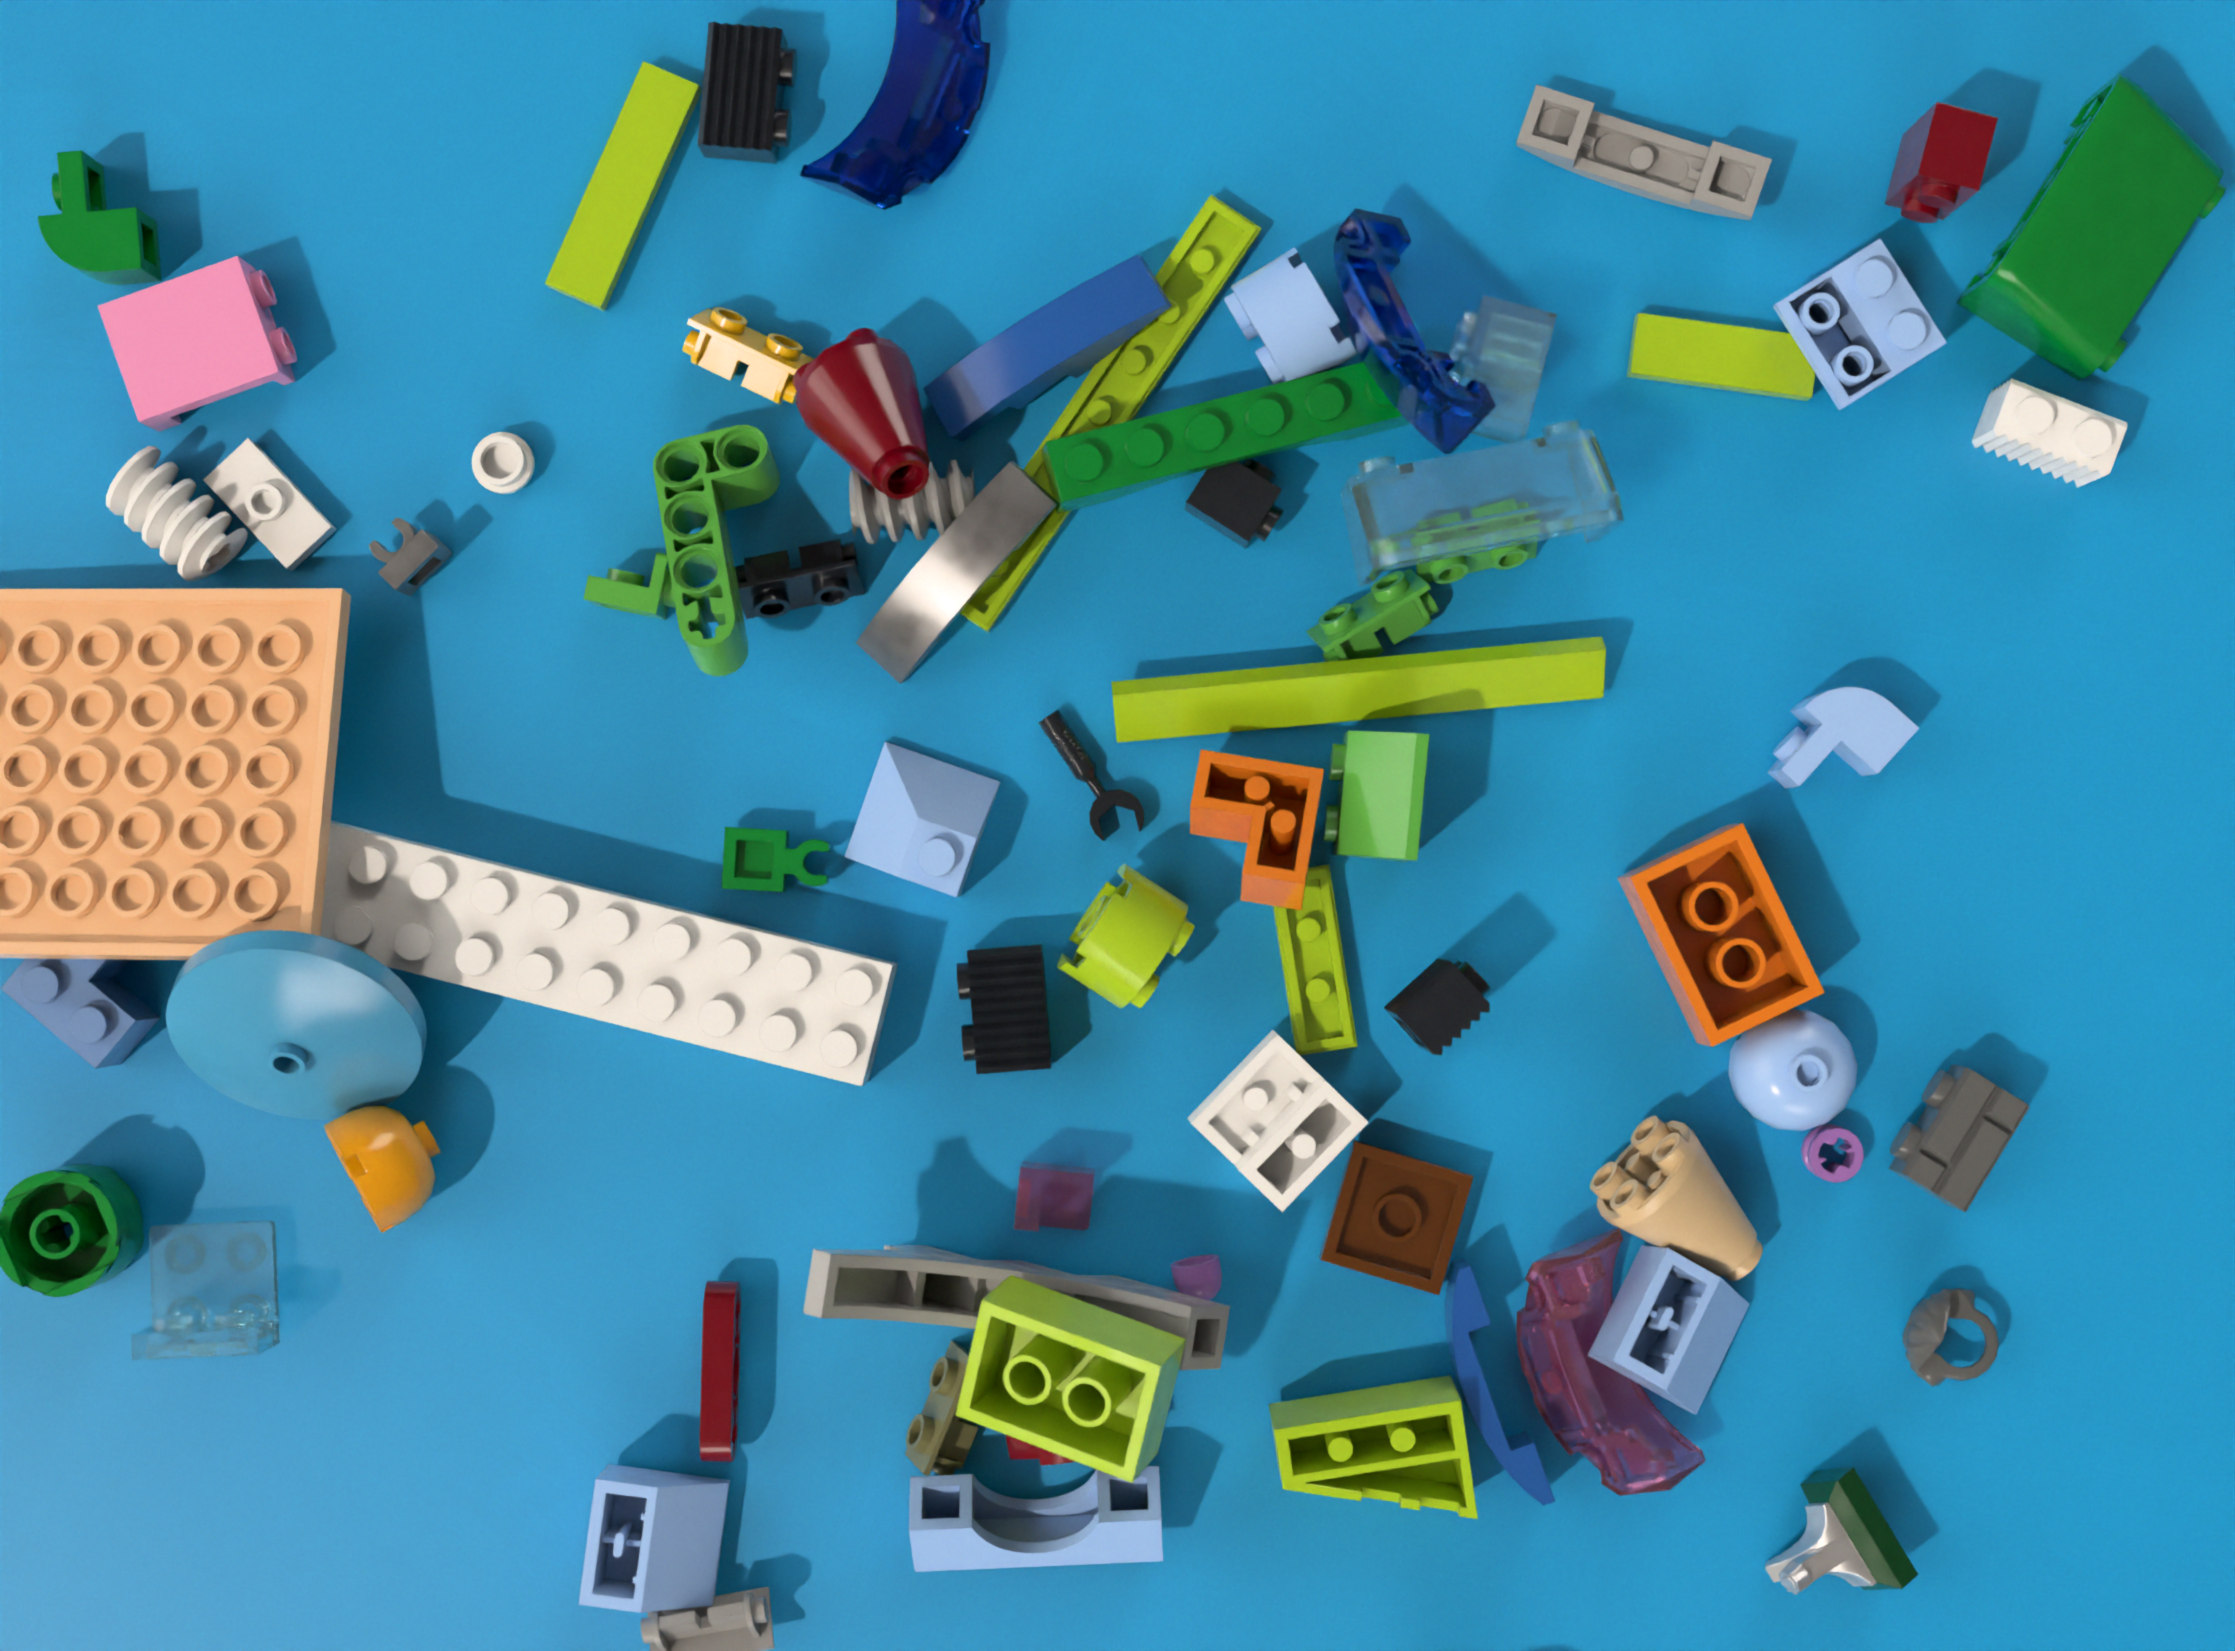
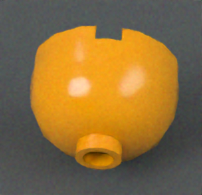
M367 1106L346 1113L324 1125L325 1132L350 1180L352 1179L361 1195V1200L381 1233L406 1221L423 1207L432 1194L436 1179L430 1158L441 1153L424 1121L412 1126L398 1110L386 1106Z

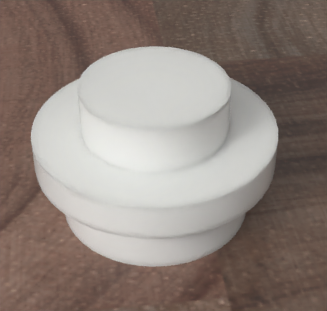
M497 432L490 434L478 443L473 452L472 469L476 479L482 486L494 493L510 494L522 489L529 482L534 472L535 461L531 448L523 439L512 433Z

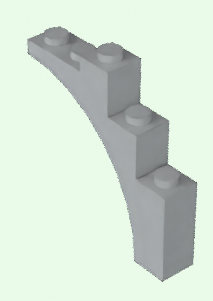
M884 1245V1250L813 1249L803 1313L817 1318L903 1321L975 1329L982 1299L1007 1277L1013 1275L1185 1338L1186 1343L1179 1370L1220 1369L1230 1310L1228 1305L1116 1275H1073L1022 1260H978L927 1245Z

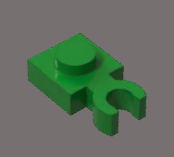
M725 827L721 889L786 892L787 874L795 875L799 881L809 886L826 885L829 883V876L810 873L806 867V859L814 851L831 852V844L823 840L813 839L801 843L796 849L788 848L789 831Z

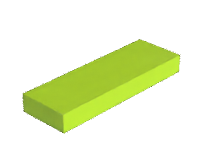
M1638 313L1634 317L1627 377L1808 401L1812 398L1815 372L1790 333Z
M1329 864L1309 867L1302 910L1272 906L1294 1047L1299 1055L1358 1046Z

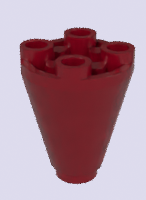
M860 328L852 331L845 340L825 349L812 362L806 363L796 370L793 376V385L797 391L796 406L809 430L874 488L889 498L906 499L914 496L925 487L930 475V459L917 379L910 359L901 347L890 339L879 337L873 329Z

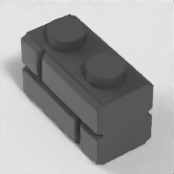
M1952 1064L1948 1072L1944 1070L1938 1071L1927 1084L1922 1095V1101L1928 1105L1917 1123L1914 1125L1908 1122L1894 1138L1890 1147V1153L1895 1156V1159L1889 1169L1946 1205L1966 1212L2030 1106L1975 1071Z

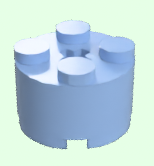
M1295 247L1230 286L1233 293L1224 298L1246 339L1250 341L1259 335L1264 343V346L1256 350L1255 353L1273 384L1332 370L1357 355L1349 337L1346 338L1338 325L1340 321L1306 263L1301 261Z

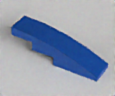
M1137 254L1081 283L1027 315L964 357L925 386L923 390L950 438L964 441L1008 406L1020 410L1066 374L1075 378L1080 377L1172 305L1144 258Z

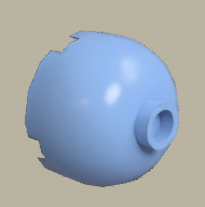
M1790 1009L1744 1031L1740 1039H1736L1730 1050L1728 1076L1735 1098L1753 1117L1776 1129L1803 1131L1828 1123L1845 1109L1856 1088L1857 1062L1851 1043L1832 1021L1813 1011Z

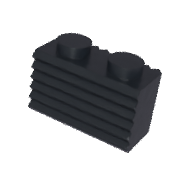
M710 22L708 24L698 147L705 158L777 164L779 146L789 147L792 115L790 109L782 108L785 86L794 87L797 51L796 49L788 48V43L782 29L765 26L756 27L753 25L744 26L741 24L732 25L729 23L720 24L717 22Z
M1043 944L967 950L968 962L957 963L959 999H971L973 1024L961 1026L964 1062L976 1061L977 1074L1051 1069L1052 1058Z
M1437 958L1393 998L1384 1009L1419 1048L1433 1055H1442L1443 1046L1452 1047V1038H1461V1029H1470L1471 1021H1480V1012H1489L1490 1003L1483 996L1491 988L1466 961L1461 963L1457 960L1453 964L1451 961Z

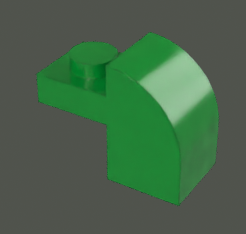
M82 150L58 152L59 173H54L52 176V193L56 206L62 211V214L37 216L40 231L49 248L67 264L103 283L128 285L162 281L157 221L137 207L107 210L103 165Z

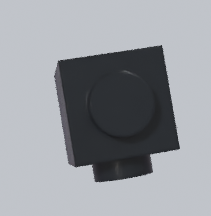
M1249 458L1245 459L1242 464L1237 461L1207 469L1187 499L1185 511L1246 549L1254 536L1265 542L1280 519L1284 510L1276 506L1275 503L1282 489L1272 484L1277 476L1271 470Z

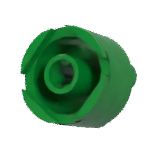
M75 1164L38 1173L16 1184L3 1200L5 1203L0 1212V1266L12 1281L21 1287L27 1286L30 1289L43 1293L42 1295L64 1297L104 1283L120 1274L143 1247V1217L139 1202L129 1185L118 1176L116 1171L109 1167ZM70 1223L74 1233L67 1237L64 1226Z

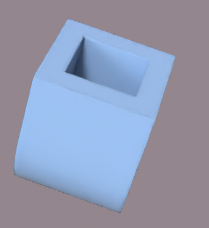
M1842 687L1818 693L1802 700L1790 710L1808 728L1803 731L1796 727L1785 736L1772 753L1779 760L1767 773L1785 789L1799 787L1833 750L1861 776L1875 775L1887 765L1919 727L1889 700L1871 690L1858 687Z

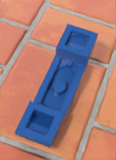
M1460 1258L1451 1262L1445 1298L1447 1346L1459 1392L1477 1430L1499 1463L1529 1495L1543 1506L1555 1502L1534 1441L1526 1431L1507 1438L1504 1434L1469 1336V1332L1491 1325V1321L1471 1265L1464 1258Z

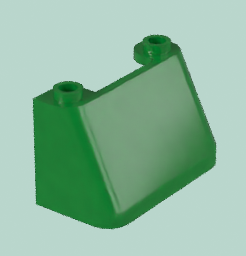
M2117 74L2084 102L2070 124L2074 130L2069 133L2064 141V144L2067 146L2008 238L2001 242L1991 256L1994 258L1983 273L1985 277L1973 276L1956 302L2078 381L2091 375L2097 368L2107 372L2119 359L2127 345V341L2121 337L2196 218H2206L2216 207L2226 190V187L2219 183L2223 175V169L2141 86L2122 74Z

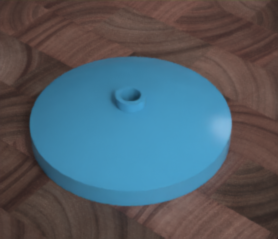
M261 930L244 932L219 939L203 947L193 954L180 969L166 1008V1025L171 1042L182 1060L198 1077L222 1094L247 1106L268 1113L299 1119L332 1120L363 1107L386 1106L393 1102L414 1082L420 1069L427 1041L426 1020L418 1000L408 986L388 967L347 944L318 935L296 931Z

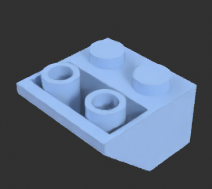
M1881 238L1773 306L1839 411L1947 343Z
M1641 1245L1588 1356L1686 1411L1697 1414L1750 1304L1721 1277L1675 1251L1665 1247Z
M608 1464L595 1479L578 1605L638 1613L712 1606L715 1598L730 1480Z

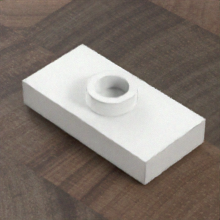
M249 438L203 479L288 570L293 571L337 530L268 455Z

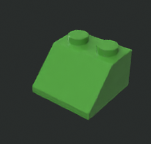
M1348 730L1343 735V744L1332 743L1329 780L1339 781L1337 805H1326L1323 826V841L1333 842L1332 855L1400 862L1418 860L1429 734Z

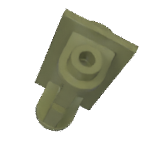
M952 1340L945 1357H940L932 1369L929 1381L931 1391L922 1413L917 1414L913 1418L906 1435L907 1449L905 1455L927 1476L930 1475L931 1470L939 1475H953L956 1468L962 1469L979 1428L976 1424L956 1416L969 1353Z

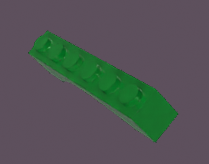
M1401 352L1047 441L1041 455L1052 497L1059 502L1055 506L1056 512L1059 514L1114 500L1176 478L1229 463L1303 446L1350 440L1405 426L1421 412V407L1406 352Z

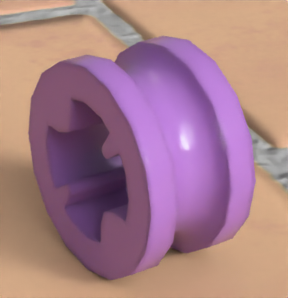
M1832 1124L1819 1125L1810 1130L1804 1138L1801 1147L1802 1160L1807 1169L1817 1177L1833 1183L1844 1182L1855 1176L1861 1168L1864 1158L1863 1146L1858 1137L1849 1130ZM1840 1137L1844 1143L1839 1146V1149L1847 1152L1845 1160L1842 1164L1831 1162L1827 1169H1824L1821 1163L1825 1162L1826 1158L1819 1155L1820 1147L1823 1143L1834 1145Z

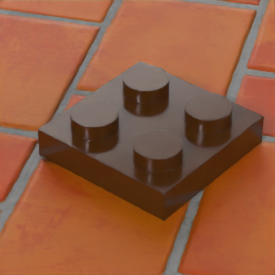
M1353 1139L1319 1259L1439 1295L1474 1176Z

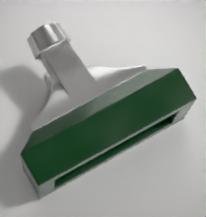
M1854 1467L1818 1470L1800 1484L1809 1502L1805 1506L1807 1513L1805 1533L1792 1547L1766 1561L1765 1569L1774 1583L1781 1581V1584L1787 1591L1795 1595L1808 1588L1812 1582L1824 1574L1838 1576L1846 1580L1853 1587L1860 1586L1863 1590L1903 1589L1918 1575Z

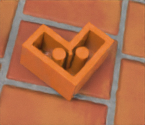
M1201 749L1190 805V834L1247 843L1242 871L1240 901L1302 910L1324 769Z

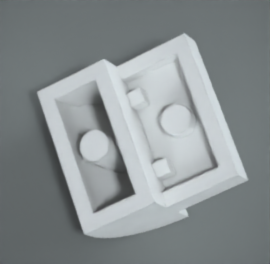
M1274 1030L1248 1054L1187 1118L1203 1136L1227 1157L1282 1212L1369 1123Z

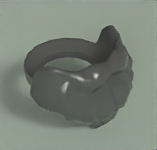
M1942 1288L1939 1293L1931 1294L1928 1299L1920 1301L1911 1311L1902 1335L1903 1344L1906 1349L1905 1355L1910 1362L1911 1369L1932 1387L1939 1386L1946 1378L1959 1381L1977 1378L1990 1368L1996 1359L1999 1346L1995 1326L1987 1315L1975 1308L1974 1292L1963 1288ZM1948 1317L1971 1320L1984 1333V1352L1979 1360L1970 1366H1952L1934 1352L1943 1341Z

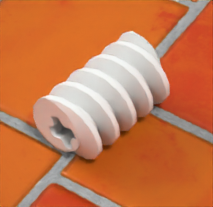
M147 446L129 459L117 473L108 489L106 506L113 514L124 516V523L133 532H142V540L150 548L160 549V556L167 564L178 565V573L186 581L195 582L204 579L224 567L241 551L246 542L248 532L245 528H239L226 536L224 532L231 523V515L223 511L208 519L207 515L213 507L214 500L209 495H203L190 502L189 499L194 494L197 486L195 482L188 478L172 486L171 484L176 478L179 468L173 462H166L154 469L159 461L161 452L156 446Z

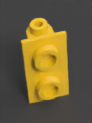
M714 307L713 310L707 308L689 318L687 324L700 330V333L691 330L683 345V352L691 355V363L728 380H732L741 361L749 365L741 384L742 387L779 405L784 400L791 404L796 402L797 391L793 385V376L802 365L814 360L801 353L803 347L798 342L776 333H770L767 337L747 327L748 321L745 317L723 307Z

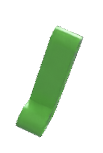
M736 425L676 439L666 443L659 449L653 459V473L679 630L697 667L705 674L712 676H726L736 672L744 664L748 656L749 647L725 511L765 501L776 492L780 484V472L764 433L758 428L749 425ZM748 462H754L747 467L740 468L742 465ZM693 476L691 479L681 482L684 478ZM698 527H704L699 532H696L694 534H688L693 529H696ZM714 579L709 585L696 588L701 582ZM709 622H717L719 625L715 629V637H712Z

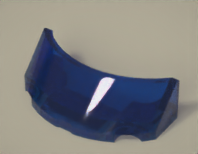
M896 0V27L893 48L883 82L873 103L863 119L837 147L808 165L804 164L799 176L882 210L902 204V196L911 192L921 183L932 184L948 168L967 141L970 127L977 111L980 110L990 64V43L981 41L978 12L979 8L985 3V0Z
M1355 208L1340 226L1334 242L1335 270L1350 335L1367 370L1395 408L1444 454H1451L1496 407V404L1485 383L1472 379L1464 387L1448 374L1455 366L1448 353L1426 349L1389 275L1399 264L1400 255L1411 243V238L1401 218Z

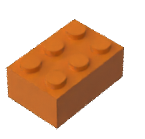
M1743 823L1725 825L1617 877L1698 1044L1713 1047L1825 993Z

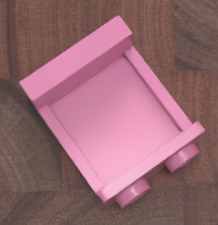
M235 256L98 305L138 422L160 432L182 424L179 417L181 413L271 381H276L283 386L295 382L290 364L297 362L296 352L286 330L283 327H276L270 310V306L277 303L276 296L266 273L262 269L256 271L254 267L239 256Z

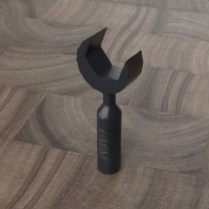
M1057 710L1040 721L1038 724L1049 740H1051V743L1054 744L1060 756L1063 757L1074 777L1087 783L1097 798L1089 812L1090 825L1094 833L1104 841L1099 819L1113 805L1134 811L1140 832L1144 822V811L1139 800L1131 793L1121 789L1105 790L1096 776V764L1090 755L1087 754L1081 742L1078 741L1075 733L1069 728V724L1060 711Z

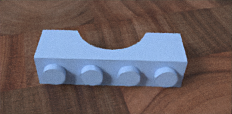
M1147 1466L1133 1483L1096 1469L1092 1477L1078 1489L1047 1499H1018L998 1494L982 1485L973 1474L910 1477L909 1536L914 1571L927 1572L1163 1561L1159 1466Z

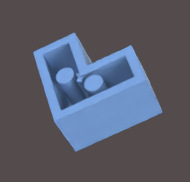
M25 958L0 988L95 1069L122 1064L161 1018L114 979L129 960Z

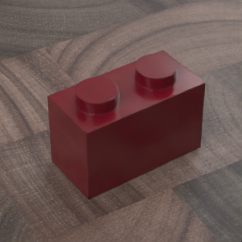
M1936 102L1902 136L1885 205L1900 208L1901 215L1912 221L1934 223L1938 219L1944 220L1979 191L1998 118Z

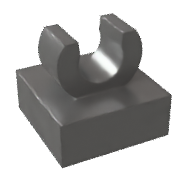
M396 517L391 523L403 535L402 547L395 552H389L384 545L373 540L369 544V548L378 560L386 563L378 573L396 591L411 596L453 553L435 535L423 529L418 532L411 523Z

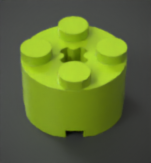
M1123 864L1119 867L1117 873L1124 880L1117 888L1109 882H1106L1069 938V940L1078 945L1073 958L1070 959L1062 953L1058 960L1057 968L1119 1008H1123L1128 1003H1131L1140 1009L1149 1000L1160 981V977L1154 974L1164 956L1168 952L1175 957L1187 943L1195 925L1190 923L1186 917L1188 904L1127 864Z

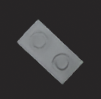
M769 1587L715 1596L712 1606L647 1612L648 1618L641 1619L642 1639L644 1644H650V1651H765L775 1649Z

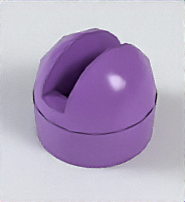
M1218 1255L1192 1256L1171 1264L1173 1281L1178 1292L1210 1300L1220 1290L1222 1270Z

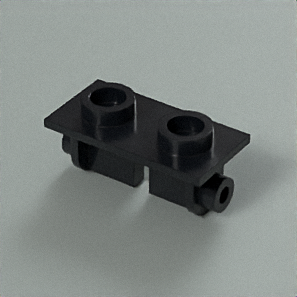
M837 538L831 541L799 547L802 567L791 569L787 550L744 558V564L735 566L742 610L746 619L754 617L776 618L792 609L816 604L833 606L845 602L850 597L864 595L865 589L857 568L859 563L854 542L842 544L841 538Z

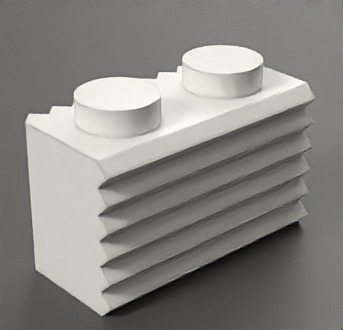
M2011 378L2010 381L2003 383L2002 386L1999 385L1998 388L1996 387L1995 390L1992 389L1972 438V443L1975 449L1983 445L1986 453L1995 450L1997 457L2006 454L2009 462L2017 458L2020 466L2029 463L2031 470L2040 467L2043 475L2051 471L2054 479L2063 476L2065 483L2074 480L2078 488L2110 474L2127 430V422Z

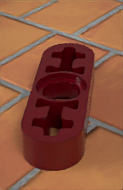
M707 1281L705 1287L700 1404L701 1461L734 1462L736 1456L741 1335V1286L739 1281Z

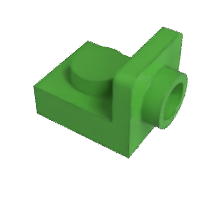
M657 552L649 587L643 586L645 578L643 575L608 568L606 578L588 575L583 599L595 606L666 620L668 607L676 608L667 554Z

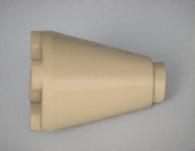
M1657 1116L1645 1119L1634 1130L1631 1136V1144L1620 1154L1615 1162L1612 1161L1603 1165L1594 1174L1590 1182L1591 1191L1598 1196L1597 1208L1607 1222L1656 1247L1669 1248L1717 1276H1724L1730 1281L1739 1280L1753 1270L1762 1256L1763 1246L1757 1240L1755 1229L1697 1136L1685 1123L1678 1121L1664 1123Z

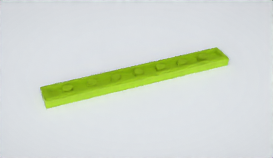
M1210 195L1155 276L1172 306L1094 365L1024 468V471L1051 496L1052 493L1041 455L1045 442L1134 420L1260 235L1262 228L1213 195ZM1054 507L1023 545L1009 555L960 612V615L989 633L1072 510L1057 514Z
M1601 636L1113 681L1111 685L1116 741L1120 743L1604 698L1606 647Z

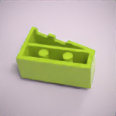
M1451 1375L1268 1404L1277 1464L1283 1489L1361 1501L1362 1497L1398 1502L1401 1508L1420 1510V1506L1456 1511L1460 1517L1478 1519L1462 1404Z

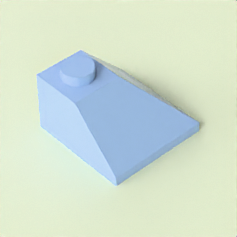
M885 742L844 857L951 896L961 897L1001 782Z

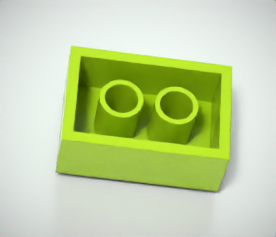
M1010 1275L981 1301L956 1416L1133 1483L1158 1454L1186 1339Z

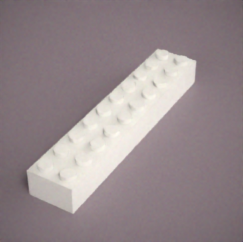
M331 820L321 937L329 938L358 949L386 967L858 1086H863L869 1081L898 963Z

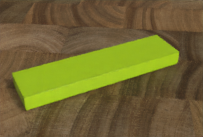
M645 61L642 62L545 281V284L550 289L603 312L605 311L702 90L698 84Z

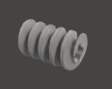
M950 460L945 478L939 479L931 461L929 462L930 475L927 484L920 492L906 499L889 498L870 483H865L863 477L851 467L849 474V501L854 537L858 527H860L867 543L876 544L881 528L885 525L893 542H901L906 525L910 524L918 541H925L932 522L935 523L941 536L976 497L973 466L969 477H964L957 461Z

